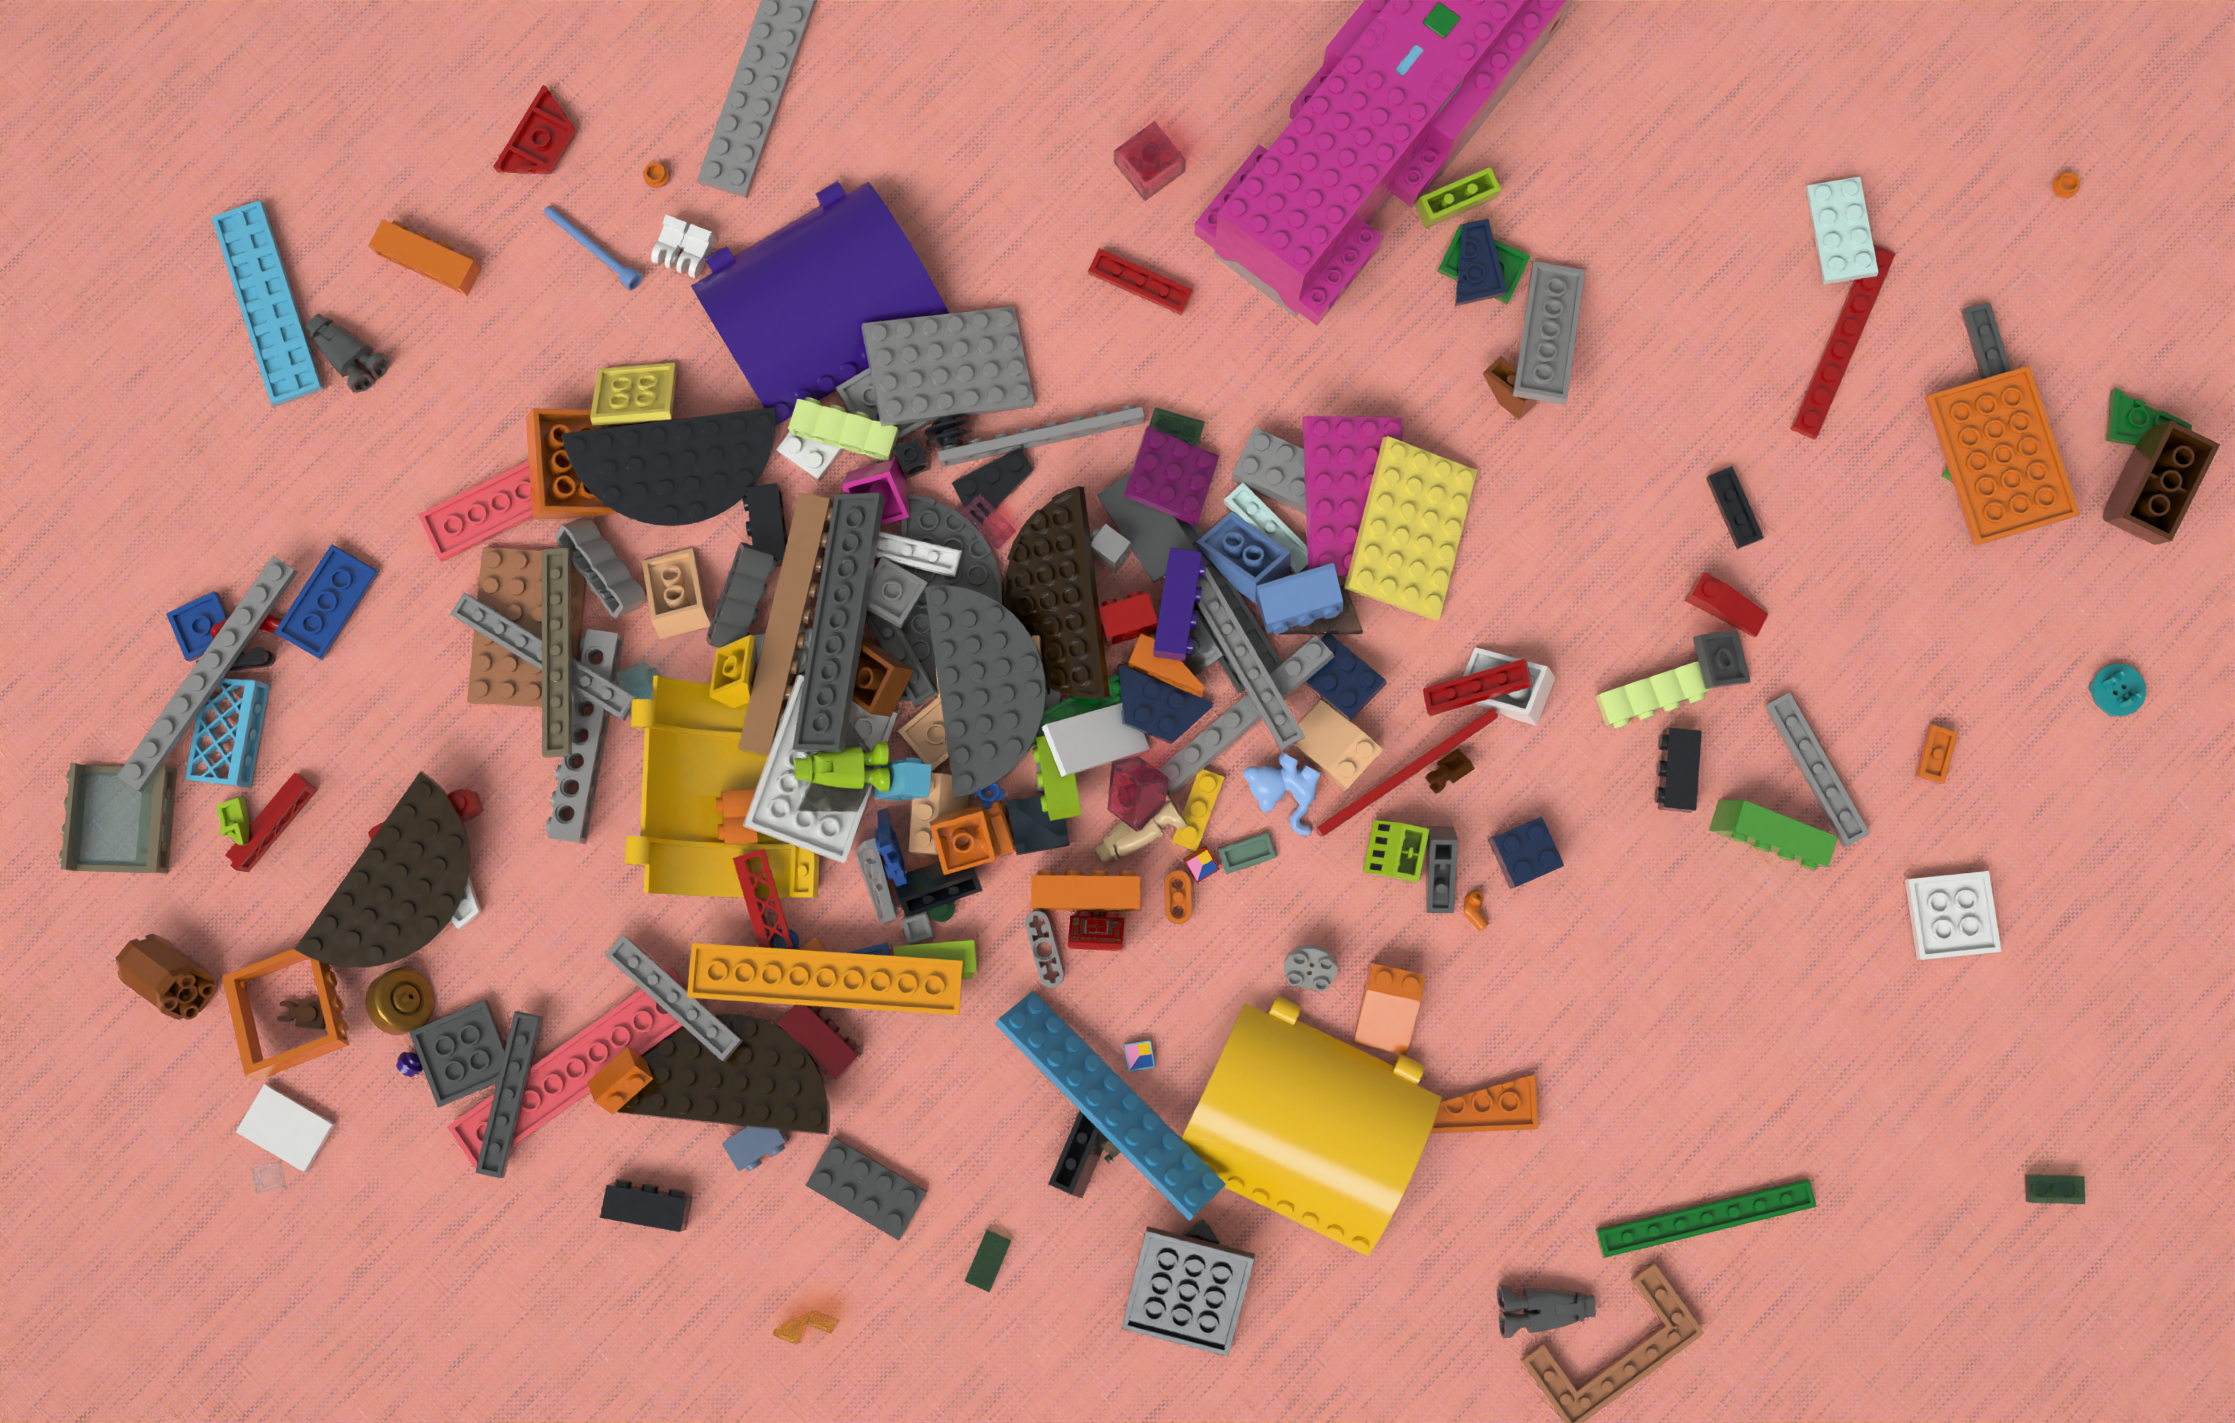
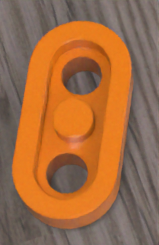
M1175 870L1170 872L1164 881L1165 915L1171 923L1179 925L1187 922L1192 914L1191 880L1185 872ZM1179 879L1182 881L1183 886L1181 889H1175L1172 886L1174 880ZM1176 906L1183 908L1184 912L1181 916L1174 915L1173 909Z

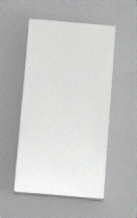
M1122 703L1052 722L1042 727L1061 777L1144 753L1150 749L1143 732L1122 724Z

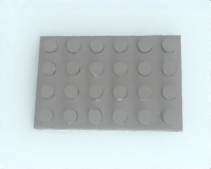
M1014 307L863 323L861 326L881 427L938 420L944 417H962L1033 408L1035 405Z

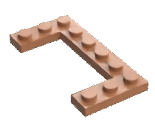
M1652 1262L1630 1279L1663 1325L1577 1389L1571 1384L1544 1344H1540L1520 1359L1564 1423H1584L1705 1334L1655 1263Z

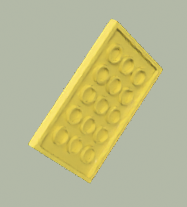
M1383 437L1344 589L1434 621L1440 620L1477 470L1392 437Z

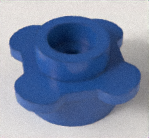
M998 782L982 791L978 788V792L974 793L981 799L983 808H991L992 804L996 801L1004 800L1005 792L1000 790L997 785ZM987 791H992V794L988 795Z

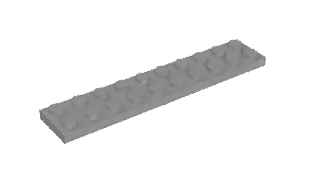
M761 0L697 179L699 184L745 198L748 197L817 0Z

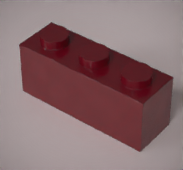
M794 1005L777 1024L797 1041L835 1079H840L862 1055L857 1051L860 1046L849 1036L845 1039L838 1032L841 1028L832 1019L828 1018L825 1020L819 1014L821 1009L818 1006Z

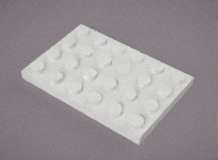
M798 675L743 826L835 861L845 863L872 784L864 783L863 789L825 786L813 782L807 783L806 780H795L794 758H805L806 755L820 753L797 752L793 750L805 677ZM852 701L845 748L862 746L863 753L870 752L877 742H888L898 713L893 712L891 717L873 715ZM864 765V770L879 768V766Z

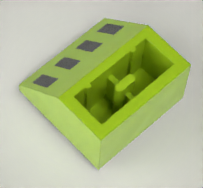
M1373 820L1363 873L1414 884L1418 883L1429 829L1404 823Z

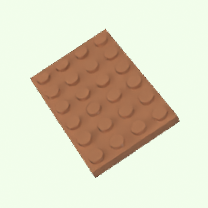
M483 547L477 600L541 639L542 551ZM571 561L572 658L579 661L586 578L578 572ZM474 629L467 702L470 704L542 708V670Z

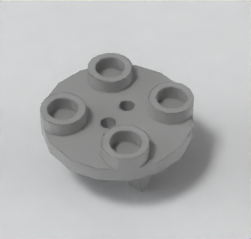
M1298 945L1288 953L1284 960V973L1287 976L1288 984L1292 986L1326 991L1329 988V984L1337 976L1338 963L1334 955L1316 945Z

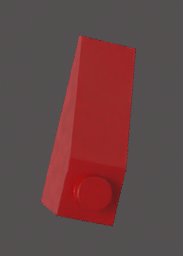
M1705 572L1695 579L1684 600L1754 638L1759 634L1768 616L1765 611L1730 585Z

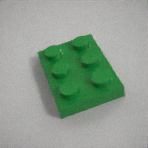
M1462 224L1459 225L1437 271L1456 281ZM1494 239L1507 290L1505 296L1496 297L1495 299L1508 304L1531 256Z

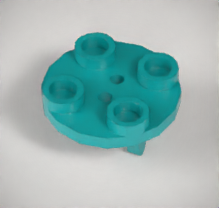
M2111 664L2100 669L2094 676L2093 681L2089 684V691L2095 704L2108 716H2127L2136 712L2143 705L2146 697V684L2141 674L2133 667L2125 664Z

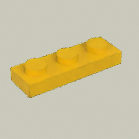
M1205 769L1197 774L1182 813L1188 827L1183 830L1176 829L1171 843L1194 852L1198 849L1223 783V776Z

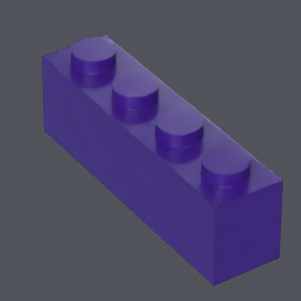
M1170 548L1153 650L1154 657L1185 661L1186 654H1192L1194 638H1190L1189 635L1190 629L1196 628L1198 612H1193L1195 602L1200 603L1202 587H1198L1199 577L1204 578L1206 562L1202 561V552Z

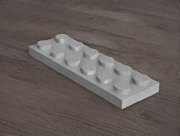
M1537 261L1533 262L1512 396L1561 405L1566 404L1585 270Z

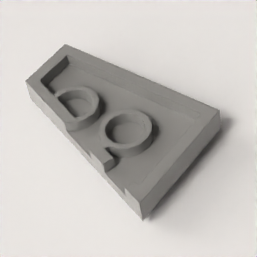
M872 838L865 840L854 852L880 926L896 919L897 908L895 902L890 897L876 839Z

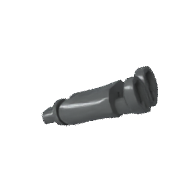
M317 314L305 325V328L310 332V337L316 342L321 352L342 377L350 375L347 385L353 392H363L374 383L371 376L356 365L355 359L360 364H363L376 379L381 378L386 373L390 359L384 353L371 355L373 349L342 326L334 323L330 318H324L321 314Z
M1507 1285L1497 1286V1301L1501 1311L1508 1312L1524 1309V1314H1499V1328L1503 1338H1511L1520 1328L1526 1327L1528 1333L1541 1332L1564 1327L1578 1321L1584 1322L1585 1318L1596 1316L1594 1295H1582L1581 1292L1574 1293L1555 1289L1524 1288L1523 1296L1514 1294Z

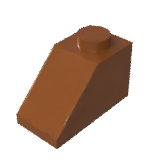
M1500 356L1484 371L1483 376L1499 405L1520 420L1536 405L1537 400L1512 396L1516 367Z

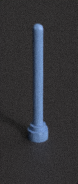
M548 206L545 208V215L619 275L622 285L629 290L637 288L643 279V274L634 267L630 268L629 266L625 267L553 207Z

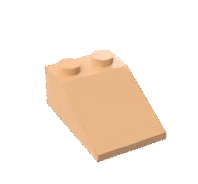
M693 548L642 561L651 621L660 639L710 626L708 605Z
M1320 700L1298 724L1305 735V739L1293 745L1344 792L1383 750L1367 734L1323 700Z

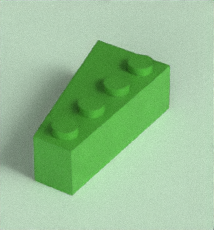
M1746 800L1718 801L1709 828L1711 832L1729 837L1737 842L1752 845L1755 849L1776 853L1777 857L1781 859L1801 862L1800 866L1811 870H1817V867H1829L1838 836Z

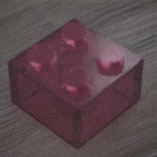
M1155 121L1113 151L1115 165L1144 201L1186 172V159Z

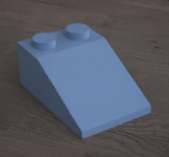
M1232 511L1196 542L1197 547L1230 584L1254 603L1257 602V585L1284 578L1290 573L1291 552Z

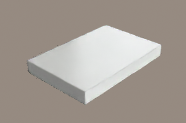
M264 1084L236 1133L302 1172H308L334 1128L335 1123L271 1085Z

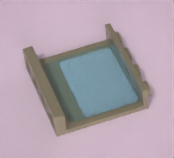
M70 763V770L66 778L68 795L64 801L66 816L65 823L62 826L63 848L59 854L61 869L91 872L168 874L177 768L162 765L145 790L141 792L117 777L124 766H87Z

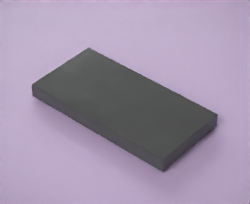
M1129 474L1098 493L1097 498L1122 536L1131 542V550L1152 582L1155 583L1166 576L1170 548L1196 550L1173 516L1123 496Z

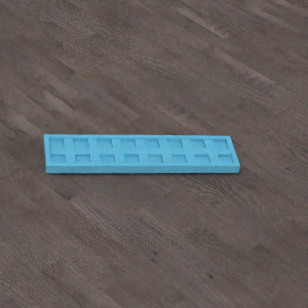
M258 200L211 217L270 403L273 406H278L323 390L320 375L264 203Z

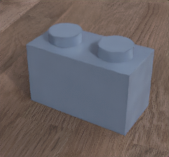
M746 1127L724 1141L722 1145L738 1171L746 1168L750 1172L762 1164L760 1159L768 1153L773 1157L786 1149L783 1144L789 1141V1138L783 1130Z

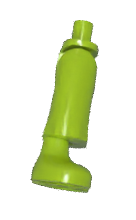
M879 741L870 752L863 753L862 746L847 747L844 749V753L820 752L806 755L805 758H794L795 780H806L807 783L813 782L825 786L863 789L864 783H870L880 792H888L890 788L888 768L864 770V765H887L889 758L888 744L886 741Z

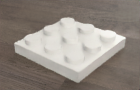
M1989 871L1905 880L1917 960L2002 952Z

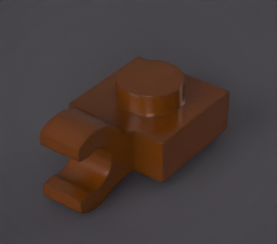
M1456 749L1436 763L1438 769L1428 773L1425 779L1431 784L1429 787L1436 794L1445 788L1448 780L1455 783L1475 768L1472 762L1459 749Z

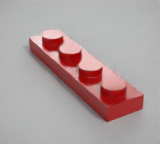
M1100 248L1088 270V274L1181 316L1193 293V290Z
M1525 659L1423 688L1427 713L1433 716L1533 687L1528 663Z

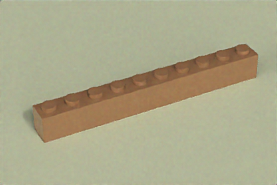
M799 492L738 746L742 752L768 757L785 711L787 700H789L794 686L791 685L793 675H797L799 672L800 659H797L799 649H803L805 646L806 634L803 632L805 624H809L812 617V608L809 607L811 599L816 598L818 583H815L817 573H821L823 569L824 558L821 556L823 548H826L829 533L827 531L833 509V503L830 498Z

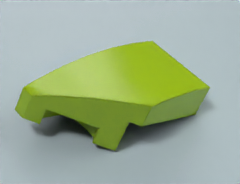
M237 797L216 805L221 824L219 833L234 839L238 845H247L249 842V819L245 797Z

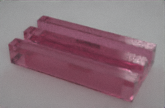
M980 493L961 511L996 549H999L1016 532ZM979 502L1004 526V528L1008 531L1006 534H1004L981 511V509L977 506ZM971 510H973L1001 538L999 541H997L979 523V521L970 513Z

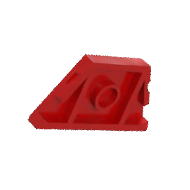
M542 85L493 166L495 171L499 173L552 174L577 131L546 86Z

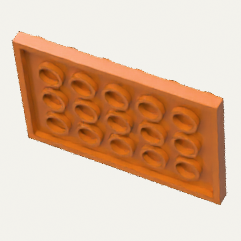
M2030 365L1925 397L1974 546L2080 515Z

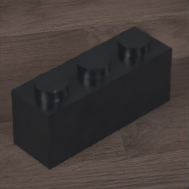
M777 483L746 487L747 495L743 496V505L745 511H749L750 521H746L747 535L752 537L753 546L772 552L774 560H776L775 567L782 566L787 545L782 490Z
M1669 727L1663 731V734H1660L1658 749L1662 750V756L1656 768V774L1660 776V785L1655 790V803H1658V810L1687 813L1696 811L1702 731Z
M940 862L906 873V884L900 886L895 884L898 899L906 917L983 891L976 866L944 875Z
M1081 1111L1078 1113L1048 1183L1061 1191L1079 1198L1084 1196L1108 1139Z
M616 1179L615 1183L606 1185L600 1218L682 1232L687 1227L692 1197L685 1196L684 1190L669 1189V1192L658 1191L659 1186L642 1184V1188L632 1186V1181Z

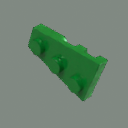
M2117 388L2111 391L2106 441L2137 445L2143 435L2156 425L2173 421L2189 430H2192V425L2167 412H2159L2147 406L2146 402L2142 400H2134L2124 395V392Z

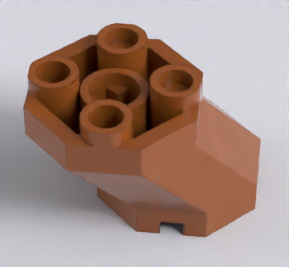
M152 933L146 935L147 939L141 941L138 939L130 940L115 958L116 965L119 968V971H117L118 978L157 1007L162 1014L177 1020L195 1018L215 995L216 986L213 984V976L205 968L174 947L167 939Z

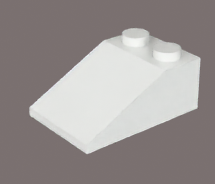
M1474 647L1463 677L1522 659ZM1527 661L1533 687L1474 704L1489 710L1494 708L1501 715L1537 726L1553 686L1555 676L1548 666Z

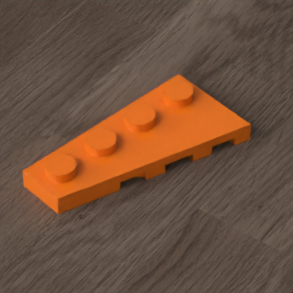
M1535 1074L1441 1101L1430 1134L1539 1129Z

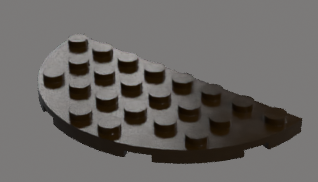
M1077 486L1052 497V501L1047 503L1041 510L1037 509L1019 531L1007 557V560L1010 561L1006 578L1002 580V605L1022 622L1031 636L1039 635L1041 637L1042 661L1046 673L1047 687L1059 693L1077 698H1110L1084 487Z
M423 771L419 772L295 948L296 951L317 961L335 966L356 968L380 966L395 962L420 950L432 941L449 923L465 894L470 870V847L466 828L459 811L456 810L447 793Z
M734 1014L715 1015L743 1040L725 1062L719 1059L682 1026L648 1050L643 1056L647 1061L653 1080L617 1111L620 1114L829 1135L830 1104L823 1083L824 1079L811 1055L779 1027L755 1017Z

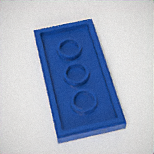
M331 544L274 633L323 661L378 576L379 571Z

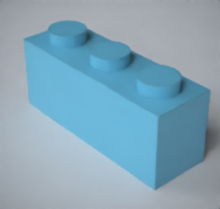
M906 758V760H896V762L888 761L886 766H880L879 768L889 769V791L880 792L875 788L874 799L906 801L928 798L932 765L922 764V759Z

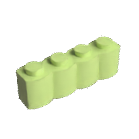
M806 397L805 400L797 399L788 426L790 433L793 435L867 455L882 461L892 458L893 448L896 446L900 433L895 425L881 427L879 421L870 420V416L865 413L855 412V414H849L838 405L831 404L830 407L821 406L818 400Z
M1699 661L1603 692L1596 696V700L1606 727L1614 725V728L1617 729L1630 724L1629 719L1638 716L1641 721L1655 716V710L1664 708V711L1668 712L1679 708V702L1689 700V703L1692 704L1706 699L1704 694L1711 690L1705 689Z

